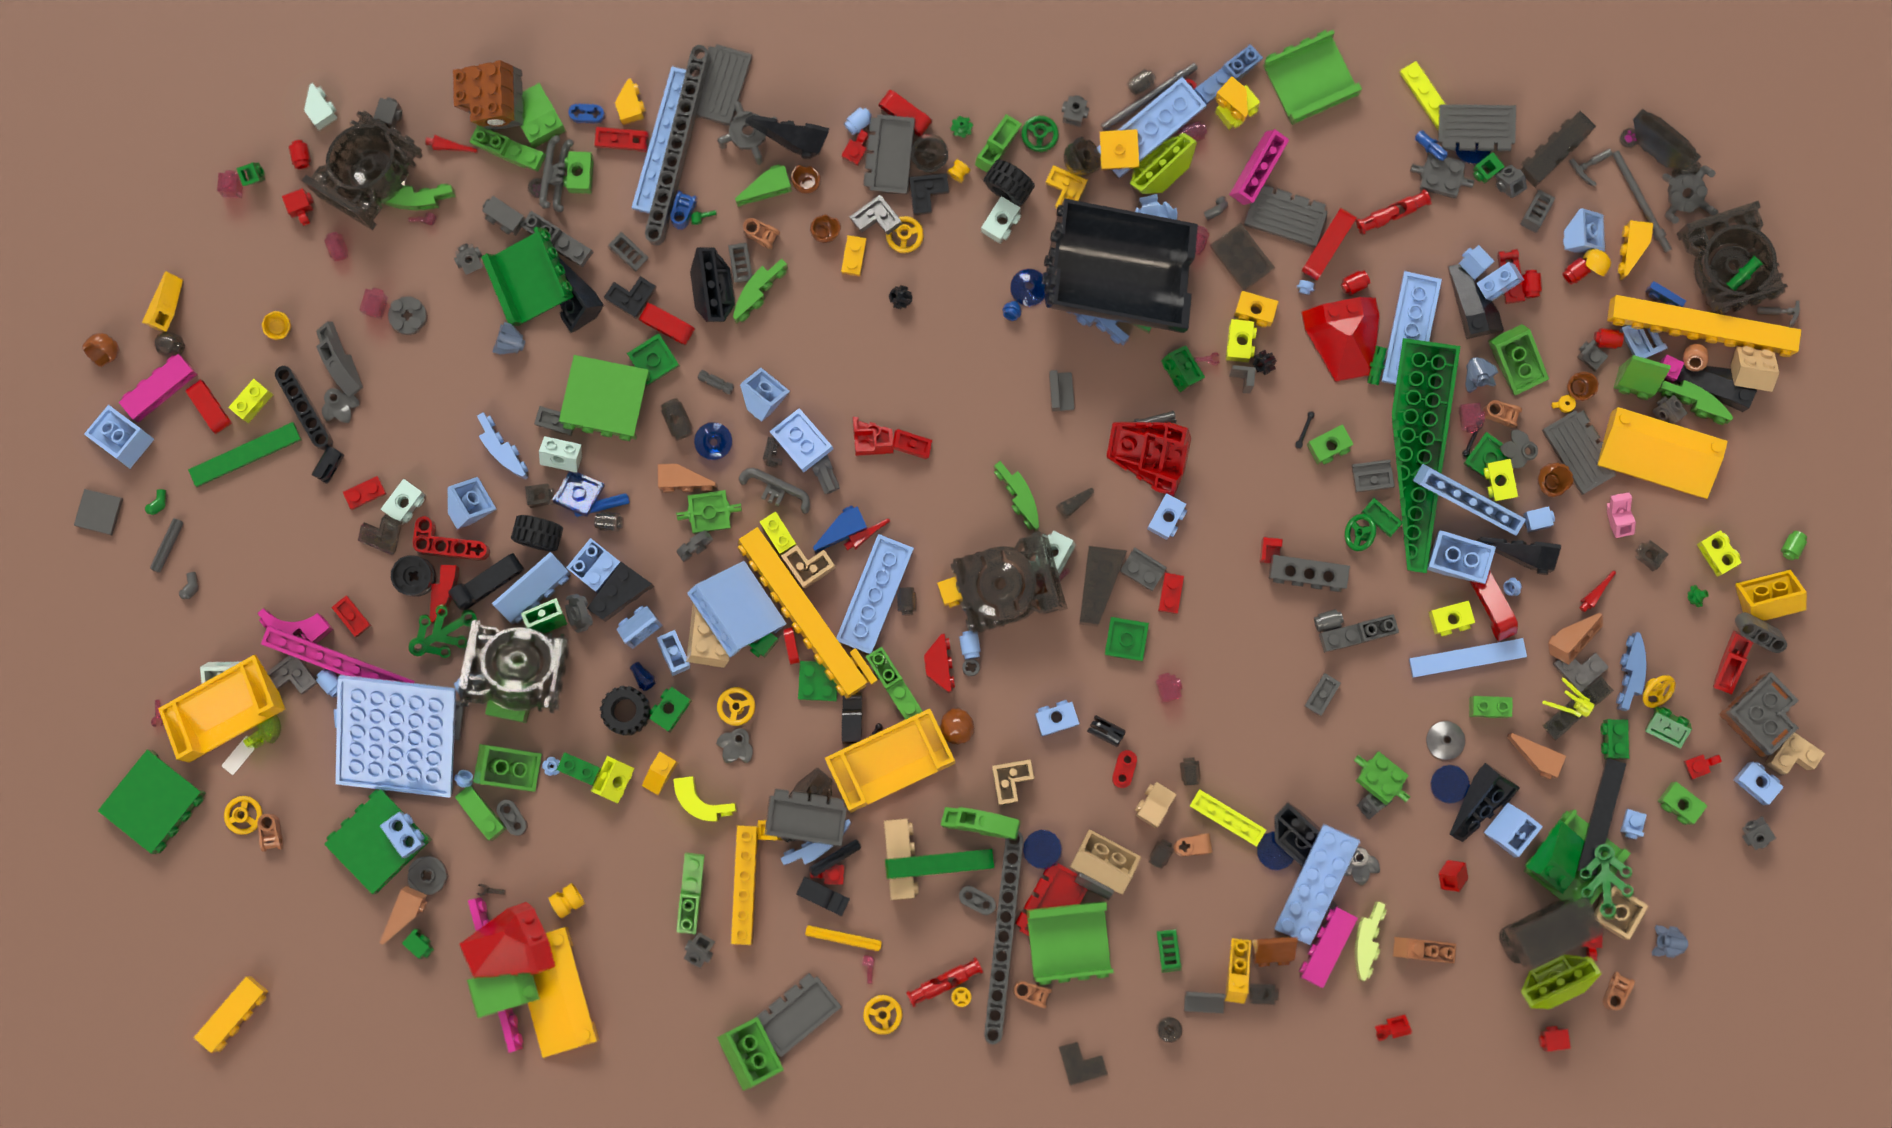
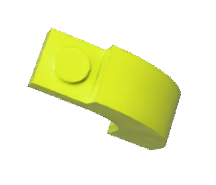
M695 777L674 779V788L678 801L692 816L705 821L719 822L718 814L721 813V817L733 816V812H737L736 803L707 805L702 802L696 792Z

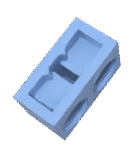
M1508 262L1477 282V285L1484 297L1493 301L1524 281L1516 265Z
M399 812L380 826L400 856L407 858L425 845L423 842L425 838L419 829L415 830L412 826V823H414L412 818L407 813ZM400 820L403 823V828L401 831H396L395 823ZM411 836L414 839V844L412 847H407L406 839Z

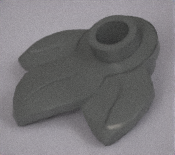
M332 388L327 390L324 395L325 404L322 407V415L327 422L336 417L341 422L349 423L351 419L350 408L358 407L360 403L354 395L348 397L340 390ZM332 394L337 395L336 401L330 400Z
M1512 430V441H1508L1500 447L1501 453L1511 458L1512 468L1523 467L1527 461L1533 460L1538 454L1536 444L1530 442L1528 435L1520 430ZM1527 447L1530 449V454L1528 455L1525 453Z
M737 728L732 733H723L719 736L716 744L724 748L722 756L725 763L734 762L738 758L745 763L751 760L753 748L749 743V733L745 729ZM741 735L743 740L738 741L736 736Z
M1357 847L1344 876L1352 874L1354 880L1359 885H1364L1368 881L1370 873L1380 872L1379 862L1374 856L1368 855L1366 849ZM1358 854H1362L1360 860H1356Z

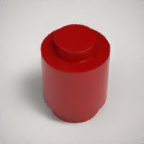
M302 140L293 141L289 145L292 165L298 170L310 167L311 158L307 143Z
M1579 257L1566 267L1562 273L1564 279L1570 285L1578 283L1591 273V269L1586 266V258Z
M1365 270L1357 271L1342 279L1341 288L1345 294L1348 293L1351 296L1367 288L1371 281Z
M1537 270L1525 271V274L1522 275L1524 279L1522 287L1525 298L1540 297V292H1542L1541 273H1537Z
M1600 328L1594 334L1597 347L1616 349L1617 347L1621 348L1623 345L1624 334L1619 332V330Z

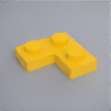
M1053 165L1045 184L1062 191L1055 208L1057 209L1058 205H1062L1064 199L1079 201L1088 180Z

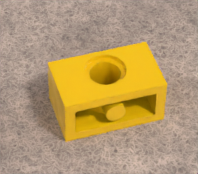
M1242 291L1234 316L1238 317V320L1256 322L1257 326L1266 328L1271 326L1278 301ZM1258 307L1260 309V313H1252L1251 308Z

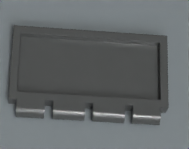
M716 44V47L708 46L711 60L696 116L730 126L735 113L734 103L739 101L753 56L746 52Z
M1439 105L1438 143H1442L1444 150H1455L1457 143L1459 144V150L1474 151L1475 144H1478V151H1494V144H1497V151H1511V144H1515L1516 105Z
M877 115V118H870L869 131L876 132V134L868 136L867 150L874 151V153L866 155L865 169L872 170V172H865L863 186L870 187L871 191L908 194L915 118Z
M1264 184L1254 203L1250 204L1244 225L1316 248L1328 212L1324 210L1326 204L1313 200L1312 205L1309 206L1310 199L1295 194L1294 200H1291L1292 193L1277 189L1276 194H1272L1274 187Z
M1575 410L1544 428L1542 432L1560 461L1569 467L1573 474V482L1581 495L1616 476L1613 470L1597 466L1603 441L1597 444L1595 441L1601 437L1593 425L1588 428L1585 426L1591 421L1584 410L1579 413Z
M775 788L774 796L771 795L769 797L764 835L842 846L847 807H843L844 799L830 797L829 803L826 804L827 796L811 794L810 801H807L808 793L792 791L791 798H789V790Z
M808 973L799 981L803 987L801 990L795 984L784 993V996L788 999L787 1002L780 996L768 1006L773 1012L771 1015L765 1009L756 1016L759 1018L772 1047L780 1057L842 1007L818 976L813 978Z

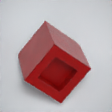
M1263 537L1261 540L1260 562L1271 563L1272 555L1280 556L1283 539Z
M1446 861L1438 873L1442 890L1460 892L1468 880L1465 862Z

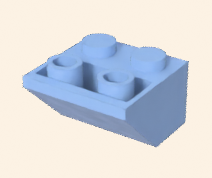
M590 538L566 568L598 593L618 567L620 561Z
M1507 803L1483 833L1515 858L1522 854L1543 826L1525 812Z

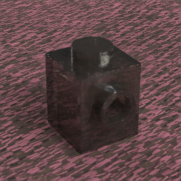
M1250 983V1004L1275 1005V1000L1279 999V989L1275 988V984Z

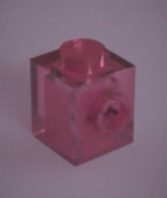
M227 170L225 173H218L217 192L223 197L242 198L243 186L237 172Z
M366 289L359 310L364 315L382 319L388 297L381 289Z
M1480 403L1460 405L1461 430H1467V433L1477 432L1478 428H1481L1483 423H1485V413L1481 411Z
M1170 673L1158 676L1159 679L1155 683L1161 703L1182 697L1180 678H1176L1175 674L1170 676Z

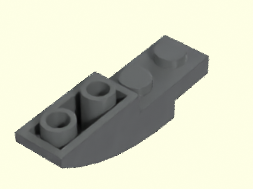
M533 211L528 214L521 224V227L531 235L535 233V227L545 228L550 233V241L557 252L581 267H584L594 253L590 248L562 232L560 228Z
M327 321L316 330L320 341L316 348L334 381L348 397H352L363 386L352 356L344 352L334 323Z
M1392 614L1319 634L1325 653L1399 633L1395 616Z

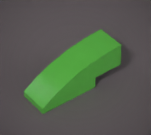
M1006 114L987 140L974 165L988 173L994 162L1001 160L1021 128L1022 123Z

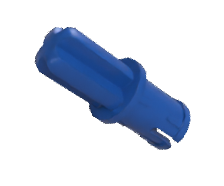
M1423 130L1417 133L1415 140L1425 148L1426 152H1430L1438 160H1445L1448 153L1437 144L1438 141L1429 137Z

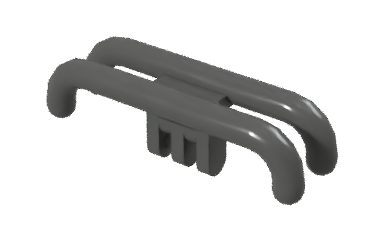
M555 135L550 139L546 149L539 203L543 209L550 207V203L547 201L549 184L555 185L553 209L556 212H563L564 207L560 205L566 167L565 157H567L568 151L574 142L571 139L564 142L560 151L559 163L552 165L554 148L560 141V137Z
M747 468L740 474L738 479L742 485H745L750 478H756L767 483L761 499L765 500L767 495L770 494L768 502L772 504L776 497L778 499L775 502V506L779 507L785 493H788L802 500L801 510L804 514L809 512L811 502L808 494L802 489L756 468Z

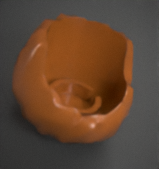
M104 333L93 334L82 346L85 354L99 367L114 361L119 353L118 343Z
M1558 462L1546 464L1540 469L1538 475L1540 490L1549 497L1562 495L1573 485L1574 481L1569 467Z
M952 708L943 715L940 725L942 734L947 742L957 745L968 742L975 729L972 717L961 708Z

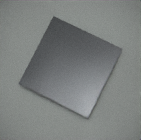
M84 489L74 526L113 535L123 499Z

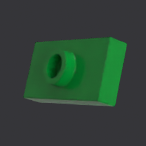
M1375 498L1361 512L1372 517L1376 526L1389 537L1402 525V521Z

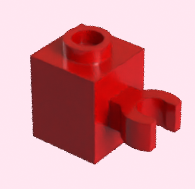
M301 188L283 195L282 199L288 214L292 218L298 216L303 226L311 224L306 214L314 210L312 206L314 200L311 193H307Z

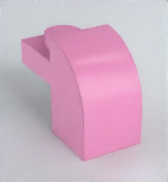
M1630 492L1611 496L1610 503H1607V514L1615 538L1635 534L1636 521L1631 512L1632 497Z

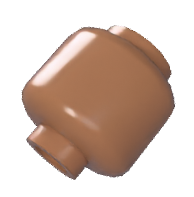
M1701 344L1689 345L1683 353L1684 366L1690 371L1703 370L1708 364L1707 349Z

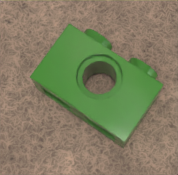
M568 151V157H565L567 176H564V187H567L569 193L592 194L594 157L591 152ZM577 169L583 170L579 176L574 175Z
M1342 424L1309 441L1307 446L1317 465L1320 463L1325 465L1334 460L1333 456L1337 454L1343 456L1349 453L1353 442ZM1326 443H1334L1336 449L1329 450L1326 446Z
M1472 696L1469 698V717L1510 718L1512 717L1513 697Z
M1677 782L1670 783L1658 800L1662 804V809L1668 813L1673 812L1678 816L1676 819L1684 825L1695 824L1708 806ZM1680 799L1683 800L1685 803V808L1683 810L1679 809L1678 807V801Z

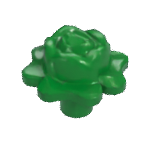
M958 116L957 119L952 120L953 125L950 130L954 132V136L965 138L966 134H971L973 123L970 122L968 117Z
M1697 585L1691 586V591L1687 593L1688 600L1691 604H1695L1697 608L1702 607L1704 598L1709 596L1708 591H1701Z

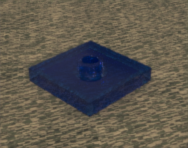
M569 471L555 494L553 503L588 517L605 484L579 472Z

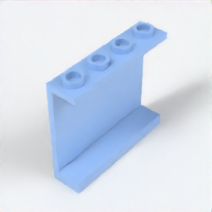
M745 561L696 584L687 593L729 657L734 656L743 647L772 632L777 633L787 624Z

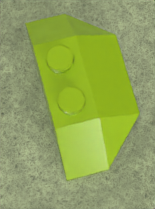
M1185 133L1167 139L1139 162V168H1134L1130 185L1142 194L1163 193L1190 167L1197 142Z
M1564 954L1529 971L1524 986L1521 989V994L1530 1008L1551 1009L1585 993L1601 975V971L1591 957Z

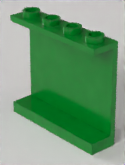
M535 227L534 234L495 255L485 254L481 257L507 322L513 326H520L574 297L572 286L564 275L565 269L557 258L558 252L550 241L551 235L545 228Z
M147 749L98 809V812L149 853L157 854L166 848V842L169 838H173L180 829L178 827L181 823L186 822L191 817V811L194 807H198L203 802V796L206 792L197 789L158 758L156 752Z
M383 789L372 792L368 797L370 800L365 805L363 803L359 805L354 811L355 814L351 818H346L340 824L342 827L337 832L333 831L326 838L328 841L324 844L371 894H377L432 840L428 834L420 830L425 838L423 839L425 845L407 858L400 856L380 825L403 811L386 795L387 792ZM399 820L395 823L396 831H401L403 823ZM412 823L415 830L419 829L415 823ZM410 836L406 839L407 847H412L414 839Z

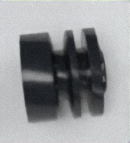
M407 555L394 563L391 569V581L398 592L408 596L420 597L431 591L432 584L436 583V571L428 560L418 556ZM412 573H416L419 579L412 581Z

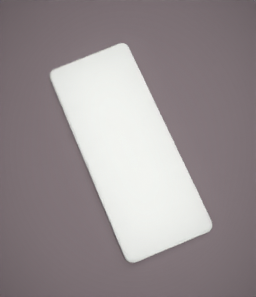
M245 736L222 764V767L234 775L258 744L250 737Z

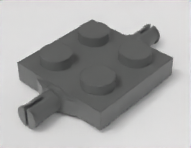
M1430 152L1424 166L1412 164L1410 172L1421 174L1419 189H1425L1426 191L1455 199L1461 185L1473 188L1475 180L1464 178L1463 171L1466 162L1446 157L1443 161L1438 160Z

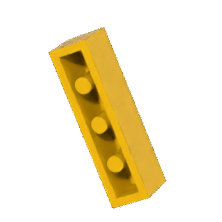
M245 977L193 1038L210 1053L220 1052L227 1045L226 1040L230 1036L233 1037L240 1030L239 1025L243 1020L246 1022L253 1015L252 1010L255 1006H260L267 997L265 995L268 991L253 977Z

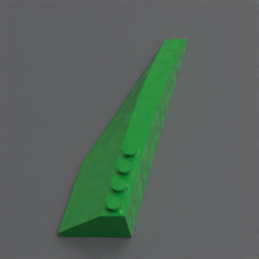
M1403 338L1392 407V424L1407 571L1427 573L1438 494L1413 480L1422 464L1442 474L1461 346Z

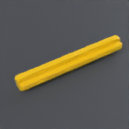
M807 926L805 931L806 936L880 951L882 942L879 940L814 926Z

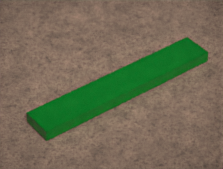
M291 422L192 467L188 471L195 487H200L302 439L295 423Z
M986 849L885 859L887 879L993 869V850Z

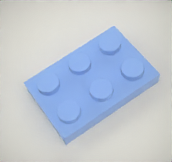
M800 408L769 431L803 472L833 450L832 445Z

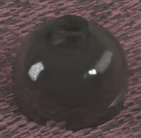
M926 133L914 141L911 148V159L919 170L936 172L937 169L943 168L946 165L948 147L945 140L939 135Z
M1079 137L1070 142L1063 154L1066 168L1072 174L1078 176L1089 175L1100 167V164H1098L1100 153L1097 146L1090 139H1083L1084 137Z

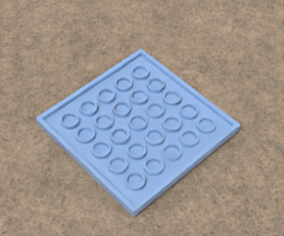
M339 675L335 784L450 798L452 796L456 688Z

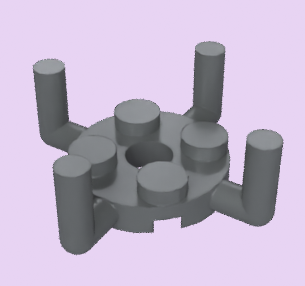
M736 101L734 107L737 115L734 116L729 126V134L718 138L719 147L724 150L727 147L726 143L732 141L741 150H752L756 164L761 165L763 159L759 146L766 140V135L754 128L750 135H745L742 132L744 127L750 126L745 123V119L751 115H759L750 111H744L741 102Z
M1704 165L1696 175L1687 173L1674 178L1668 173L1663 174L1662 179L1669 184L1668 200L1672 205L1665 213V218L1673 224H1677L1679 218L1674 215L1677 210L1693 212L1698 207H1701L1712 216H1716L1718 210L1704 201L1708 189L1702 180L1705 174L1709 177H1714L1716 172ZM1686 188H1690L1691 193L1687 197H1683V191Z

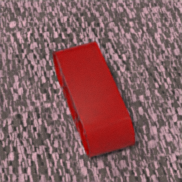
M889 90L878 104L890 116L915 118L914 134L919 137L924 134L933 122L929 116L893 90Z
M647 303L639 317L642 323L685 346L695 330L690 324L651 303Z
M202 379L185 390L214 434H218L232 424Z

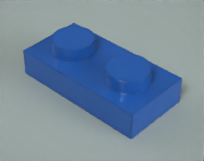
M1655 281L1645 291L1649 294L1650 298L1656 301L1660 300L1668 305L1683 307L1686 303L1685 299Z

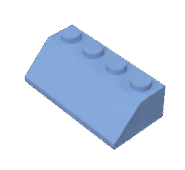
M550 552L492 604L513 625L515 623L519 624L523 621L522 612L539 606L540 601L544 597L549 598L555 592L554 588L559 584L562 586L569 580L568 576L571 573Z

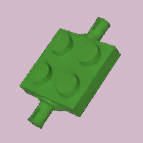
M726 490L687 495L688 511L676 512L677 520L689 519L692 525V533L697 534L705 530L711 532L731 529V512L742 511L741 503L730 505L727 501Z
M1379 751L1368 762L1359 754L1353 760L1362 767L1361 774L1356 779V782L1385 805L1396 795L1405 803L1411 797L1402 790L1403 783L1409 775Z

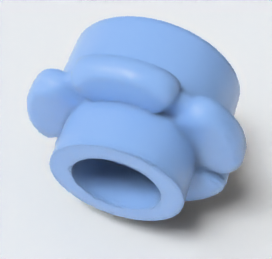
M1300 280L1299 285L1296 286L1302 294L1310 295V292L1315 291L1313 289V282Z
M1510 578L1504 583L1503 589L1507 595L1518 596L1521 593L1522 586L1516 578Z
M548 757L542 764L545 774L549 776L559 774L560 771H557L560 760L555 757Z
M460 770L455 775L454 780L457 781V785L460 787H469L472 785L473 775L467 770Z

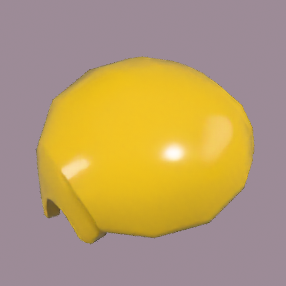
M1589 249L1583 256V259L1587 258L1586 266L1601 276H1605L1611 267V259L1606 252L1600 249Z
M280 311L270 312L265 315L262 321L264 334L274 340L285 338L292 327L289 317Z

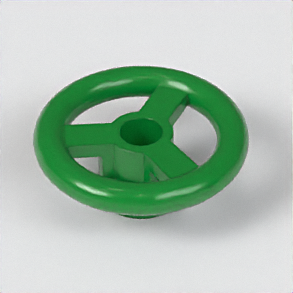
M1034 116L1025 122L1021 135L1024 144L1029 149L1036 152H1045L1057 143L1059 130L1056 123L1049 117ZM1037 121H1043L1048 123L1050 126L1047 127L1043 123H1038L1035 126H1033L1032 123ZM1027 130L1033 132V135L1037 138L1036 146L1028 140ZM1043 131V134L1039 135L1037 132ZM1053 131L1051 142L1042 146V140L1048 133Z
M1357 514L1349 520L1344 534L1348 547L1354 551H1364L1371 546L1376 537V524L1372 517L1367 514ZM1364 519L1370 526H1359L1356 521ZM1352 527L1355 530L1356 536L1354 544L1350 538Z

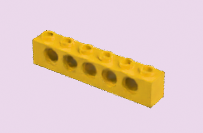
M737 826L731 944H753L758 844L757 826Z

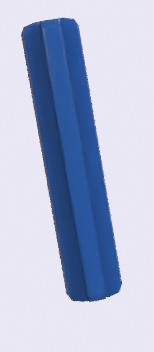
M624 493L574 506L573 511L575 516L579 517L630 503L628 494Z

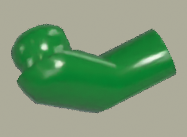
M156 490V500L145 506L147 514L155 515L165 508L166 490Z

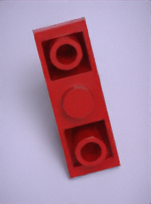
M941 634L924 655L926 676L947 693H952L951 688H955L954 676L949 674V669L953 668L952 658L947 657L950 641L949 638H945V634Z

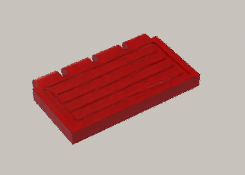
M1049 862L1043 872V875L1049 878L1048 881L1042 878L1039 879L1033 892L1039 894V897L1036 898L1030 895L1024 909L1030 910L1080 904L1088 889L1074 882L1078 875L1077 873L1059 863L1055 866ZM1021 912L1015 924L1021 927L1019 931L1029 936L1027 914Z

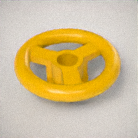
M902 216L899 217L902 222H909L915 227L911 228L909 225L903 224L894 230L899 239H901L900 247L893 242L892 232L888 235L886 234V239L893 250L900 253H910L921 245L924 235L923 229L914 218ZM906 231L908 235L902 236L901 233ZM918 233L916 242L912 246L906 247L907 240L913 234Z
M1663 675L1650 679L1646 683L1643 693V703L1645 706L1656 708L1667 702L1675 691L1676 683L1674 678L1669 675ZM1670 684L1667 693L1663 696L1665 689ZM1655 695L1657 697V701L1650 702L1648 699L1649 696Z
M732 687L720 695L717 701V712L725 723L733 726L742 725L752 718L755 712V701L747 690L740 687ZM732 693H740L743 694L748 700H733L729 695ZM724 700L729 704L730 718L723 712ZM735 703L740 705L738 710L733 709ZM750 705L747 715L742 719L736 720L737 715L742 714L745 707Z
M249 796L234 798L227 804L224 811L226 826L232 832L240 835L255 831L258 828V819L263 815L261 806L255 799ZM241 802V807L234 809L232 817H230L232 807ZM248 803L252 804L256 809V820L249 816L247 810ZM244 812L245 816L241 819L240 813ZM247 822L251 826L246 829H239L232 823Z
M875 996L867 1002L864 1008V1022L876 1034H889L895 1031L901 1023V1006L890 996ZM879 1001L890 1003L886 1008L880 1007L877 1010L871 1008ZM895 1008L896 1020L889 1027L890 1011ZM881 1011H884L886 1013V1018H880L879 1013ZM869 1014L874 1015L875 1019L882 1023L883 1029L877 1028L871 1023Z

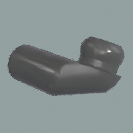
M1225 197L1217 198V206L1204 212L1207 220L1220 215L1228 207V201H1226Z
M196 572L186 574L188 584L179 591L181 599H190L198 591Z

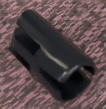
M327 446L314 468L312 476L328 484L342 461L344 454L331 446Z
M1095 715V721L1091 722V727L1088 728L1087 732L1118 747L1126 731Z

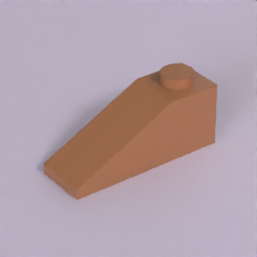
M1601 613L1595 614L1561 629L1556 635H1553L1548 642L1550 655L1569 665L1603 627V615Z
M1514 733L1508 734L1507 739L1534 770L1540 773L1541 777L1548 780L1558 778L1566 758L1565 755Z
M407 886L401 889L380 940L381 944L387 942L420 912H424L428 903L425 901L426 894Z

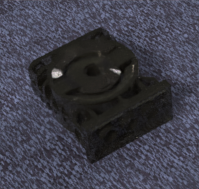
M364 110L363 112H357L356 115L360 119L358 122L351 120L349 124L352 127L341 132L333 140L327 152L326 165L319 166L312 177L305 175L302 181L318 198L373 231L377 225L373 220L382 210V203L392 199L402 189L409 175L408 166L414 168L416 163L413 159L415 157L421 159L423 155L421 153L422 149L414 144L415 141L407 135L405 137L401 136L397 129L386 127L387 125L382 120H374L373 116ZM383 151L388 152L390 154V158ZM351 178L357 186H353Z
M1759 201L1688 223L1677 233L1678 239L1683 240L1686 251L1696 256L1694 275L1702 290V295L1706 294L1707 301L1705 303L1706 306L1710 305L1711 313L1726 315L1731 310L1733 312L1740 311L1749 304L1751 307L1758 305L1767 298L1769 301L1780 297L1781 294H1784L1786 292L1785 289L1788 288L1787 283L1783 284L1782 282L1783 273H1779L1777 269L1780 265L1777 263L1775 248L1769 238L1760 231L1763 221L1758 211L1761 208ZM1736 222V225L1729 226V224ZM1711 230L1715 234L1708 239L1706 232ZM1727 244L1737 245V246H1726V247L1721 248L1719 251H1717V252L1714 254V256L1712 257V259H1711V261H1710V266H1709V264H1708L1709 256L1711 255V253H1712L1716 248H1718V247H1720V246H1722V245H1727ZM1754 249L1755 251L1748 253L1746 250ZM1753 256H1756L1763 263L1760 266L1762 271L1755 273L1752 282L1746 288L1739 291L1730 290L1731 288L1726 283L1739 272L1738 269L1740 267L1743 268ZM1729 263L1735 265V271L1730 269ZM1747 279L1741 286L1745 285L1749 280Z
M1035 532L1031 536L1019 539L1015 548L1008 546L993 547L982 552H975L972 555H965L962 558H955L953 563H951L953 574H956L958 580L956 587L963 599L961 600V606L963 611H966L968 618L966 619V625L968 630H972L973 633L980 634L987 630L990 631L997 627L1001 628L1004 625L1019 622L1029 617L1034 611L1045 615L1058 610L1068 609L1049 537L1042 532ZM1004 554H1005V556H1006V559H1007V560H1010V561H1012V562H1014L1015 564H1017V565L1020 567V569L1022 570L1023 574H1024V578H1025V589H1024V592H1023V595H1022V596H1021V594H1022L1023 587H1024V581H1023L1022 574L1020 573V571H1019L1015 566H1013V565H1011V564H1009V563H1005V560H1004V557H1003ZM1038 555L1041 567L1031 557ZM985 565H987V568L983 571L980 578V590L983 597L989 603L997 605L1000 617L996 616L995 608H992L988 606L986 603H984V601L981 599L978 593V579ZM1004 579L1006 585L1003 589H999L998 584L1000 580ZM1045 585L1048 590L1046 593H1044ZM1021 596V598H1020L1019 601H1018V604H1019V610H1018V609H1017V605H1016V600H1018V598Z
M472 620L458 687L461 706L469 707V703L485 704L492 700L498 706L508 710L523 711L538 707V712H543L544 708H550V713H555V710H559L560 706L559 693H562L563 690L562 676H565L566 673L565 659H568L569 639L565 638V634H561L560 638H554V633H549L548 637L542 635V632L522 627L509 628L499 632L496 627L481 626L480 621ZM539 655H541L544 659L543 668L540 673L539 671L541 667V662ZM495 659H496V668H497V672H498L499 676L495 673L494 668H493V662H494ZM502 679L505 681L504 687L501 686Z
M1584 896L1576 901L1573 898L1556 901L1505 926L1499 932V939L1512 962L1522 964L1523 967L1530 966L1531 969H1534L1605 932L1587 897Z

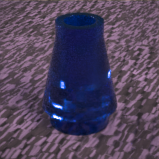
M636 662L630 667L639 689L647 691L656 684L655 677L640 662Z

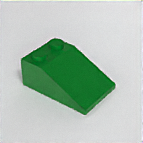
M1559 820L1526 868L1548 887L1564 894L1575 878L1584 840L1563 821Z

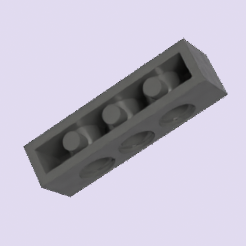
M1272 555L1268 578L1273 579V583L1284 584V581H1291L1293 586L1303 587L1305 583L1311 584V588L1322 589L1325 586L1330 587V591L1341 592L1342 589H1347L1350 566ZM1287 566L1294 568L1295 572L1292 577L1285 574ZM1307 568L1311 569L1314 573L1312 579H1307L1304 576V571ZM1326 571H1329L1333 576L1330 582H1326L1323 579V574Z

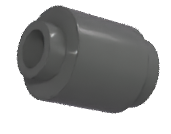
M1334 609L1318 614L1317 617H1314V623L1318 632H1327L1341 628V623H1344L1342 613Z

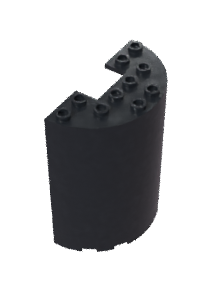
M1064 199L1062 205H1058L1056 212L1057 220L1054 230H1052L1050 235L1049 253L1044 259L1046 272L1043 273L1042 284H1045L1044 293L1047 308L1179 333H1185L1189 329L1192 294L1187 293L1189 266L1195 259L1198 224L1070 199Z

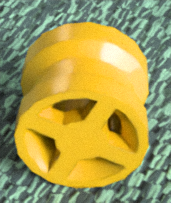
M956 159L954 166L949 168L947 173L953 179L962 183L964 176L969 174L971 169L965 163Z
M958 987L952 993V1001L958 1007H964L971 1001V993L965 987Z

